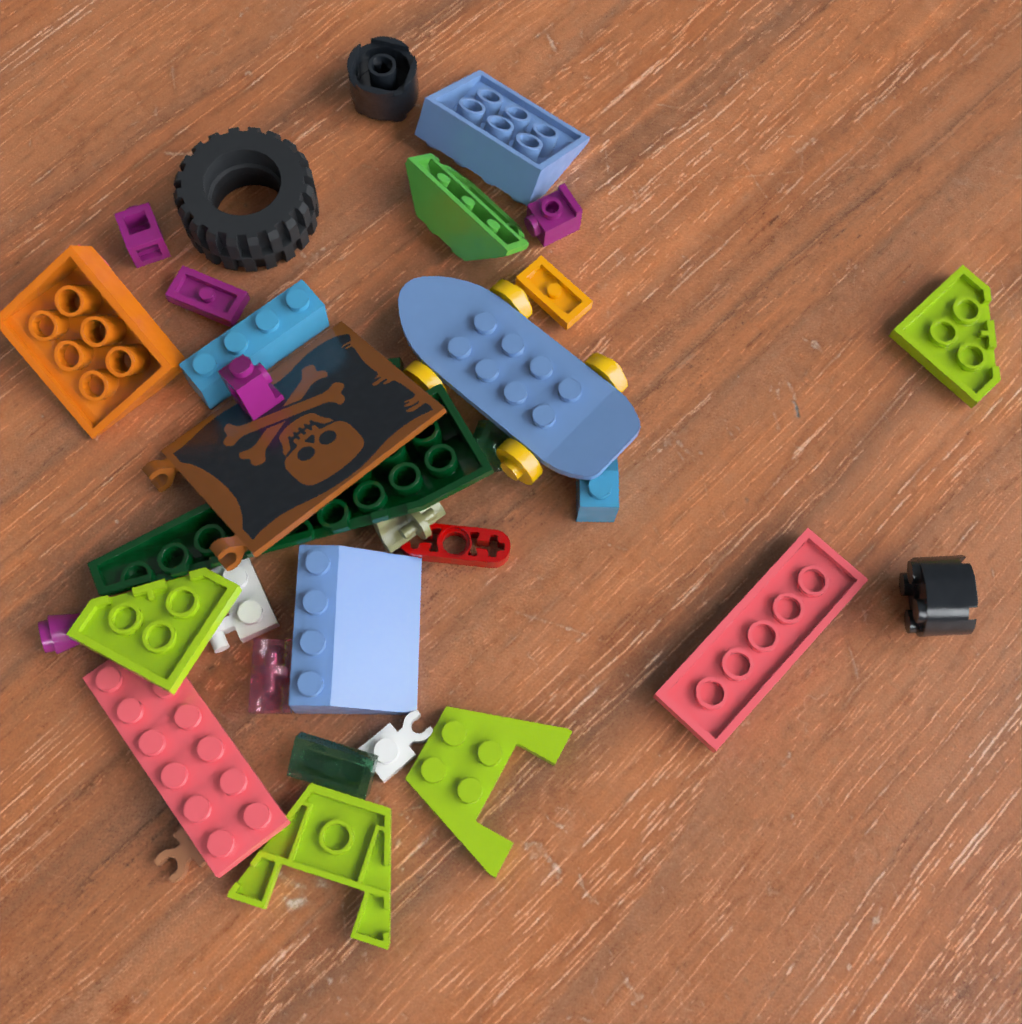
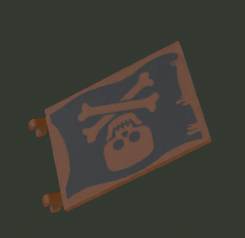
M342 321L269 373L273 380L271 383L283 395V401L253 421L233 398L162 449L161 452L166 459L150 461L142 468L159 492L167 490L172 485L176 474L180 473L235 534L232 537L220 538L209 547L227 571L233 570L240 564L246 551H250L257 558L447 413L443 405Z

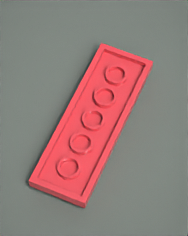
M807 528L653 695V698L713 753L716 752L869 579Z
M109 659L83 677V680L216 877L221 878L291 824L187 676L174 695Z

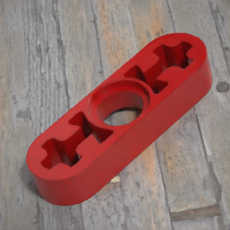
M433 523L430 525L432 535L424 541L433 542V534H439L437 537L438 552L432 551V543L426 542L419 543L417 549L411 548L409 541L399 547L403 555L422 558V561L498 568L509 559L511 543L508 536L500 530ZM450 536H459L465 541L466 546L462 552L451 554L444 549V541ZM472 538H478L477 546L489 547L490 541H497L498 548L504 549V551H497L496 557L488 556L487 549L476 548V556L470 555L472 551Z

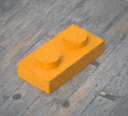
M542 255L516 276L515 284L566 331L592 308L593 301Z

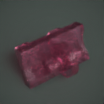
M253 638L248 707L250 714H292V709L288 704L293 639L270 640Z

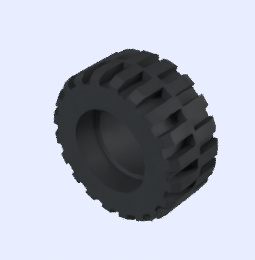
M236 127L228 129L229 133L219 135L216 132L208 137L209 141L204 144L200 141L191 149L193 155L191 157L188 155L184 157L179 165L181 171H178L175 175L174 186L176 190L173 193L175 205L193 246L199 253L205 254L207 260L218 265L223 262L226 269L238 271L239 267H244L246 272L258 271L257 267L266 266L268 270L277 267L276 262L282 259L285 262L296 256L295 250L297 248L300 250L305 248L309 243L308 235L314 234L317 227L316 218L319 216V203L308 160L290 140L284 139L282 141L279 134L269 130L265 134L261 133L260 128L248 127V131H240ZM260 185L278 192V195L270 205L253 214L232 215L218 209L222 200L229 193L244 186Z

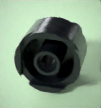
M386 36L371 38V43L361 47L360 43L354 47L347 60V71L351 98L356 112L380 121L390 120L398 123L405 120L407 113L413 109L419 96L417 61L415 56L413 57L409 52V47L396 38Z
M964 555L913 557L908 561L907 572L900 573L899 575L900 593L902 596H908L910 610H906L904 614L905 629L908 634L916 633L919 637L972 634L977 619L969 620V608L978 607V595L973 568L970 563H962L966 558Z

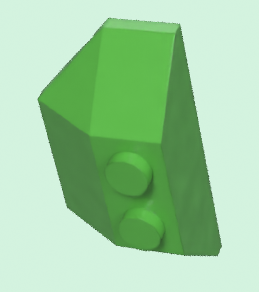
M432 153L407 158L405 166L416 216L427 225L429 231L439 236L456 256L464 261L506 257L527 249L529 242L525 239L520 226L473 182L452 167L441 164L439 158Z

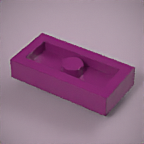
M182 265L165 293L168 302L231 328L236 325L250 300L247 291Z

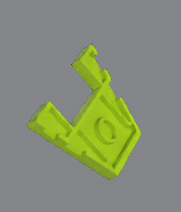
M446 706L405 780L482 865L486 872L496 878L514 843L476 822L481 810L516 746L555 766L572 731L557 726Z
M310 783L286 815L291 824L272 837L264 848L259 850L239 881L235 882L231 887L227 897L267 909L282 865L323 877L365 892L350 938L388 950L391 943L392 809Z

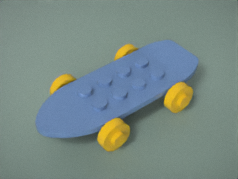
M422 276L413 278L405 283L400 290L398 307L402 330L410 348L420 360L412 361L403 370V373L425 391L440 383L446 390L444 386L446 384L506 433L510 438H507L496 449V454L501 462L502 470L511 479L532 485L543 473L542 467L538 462L540 461L543 465L559 474L582 480H593L599 477L638 436L641 428L640 420L632 404L622 394L628 385L627 379L618 363L600 353H592L584 362L578 359L528 319L533 312L526 293L519 286L512 284L508 280L501 279L487 290L480 285L452 277Z

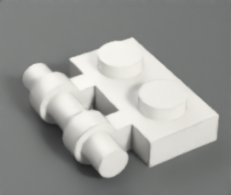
M250 558L243 559L231 571H227L222 565L211 569V571L238 584L242 589V592L230 608L229 615L223 619L210 639L215 653H220L230 647L225 635L234 630L237 631L242 643H245L280 626Z

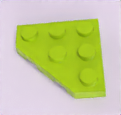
M962 265L892 330L889 337L972 409L1001 380L994 355L997 342L994 320L990 319L989 303L992 301L990 287Z
M205 567L189 571V575L170 581L161 579L133 587L131 592L113 597L105 595L91 599L66 635L174 695L242 592V589L238 584Z

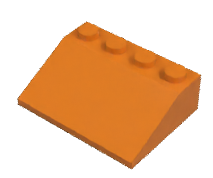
M70 245L0 312V331L92 439L97 438L164 388L182 372L179 364L186 360L92 246Z

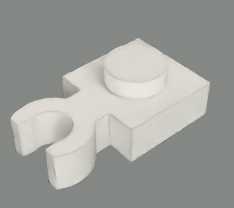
M418 710L410 712L405 717L403 728L398 732L389 723L358 748V751L384 783L417 757L410 746L414 743L426 742L433 732L431 726L423 733H415L412 730V724L421 717Z

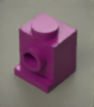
M565 183L558 186L557 191L528 204L524 222L529 234L532 237L536 236L542 246L545 247L580 230L583 210Z
M149 202L139 206L128 207L126 210L114 214L126 248L136 268L171 257Z
M244 354L235 358L231 363L218 371L235 402L253 421L284 400L283 395L271 383L273 380L261 363L253 365L250 358Z

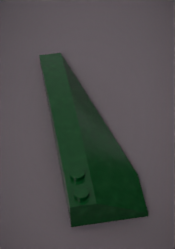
M440 383L426 392L443 405L447 413L262 554L422 511L494 473L492 466L443 385ZM205 503L87 563L99 596H112L130 591L133 587L161 579L167 581L189 575V571L204 567L210 569L221 566L222 564L209 547L216 540L223 537H232L235 534L212 508ZM246 551L242 560L254 556L250 551Z

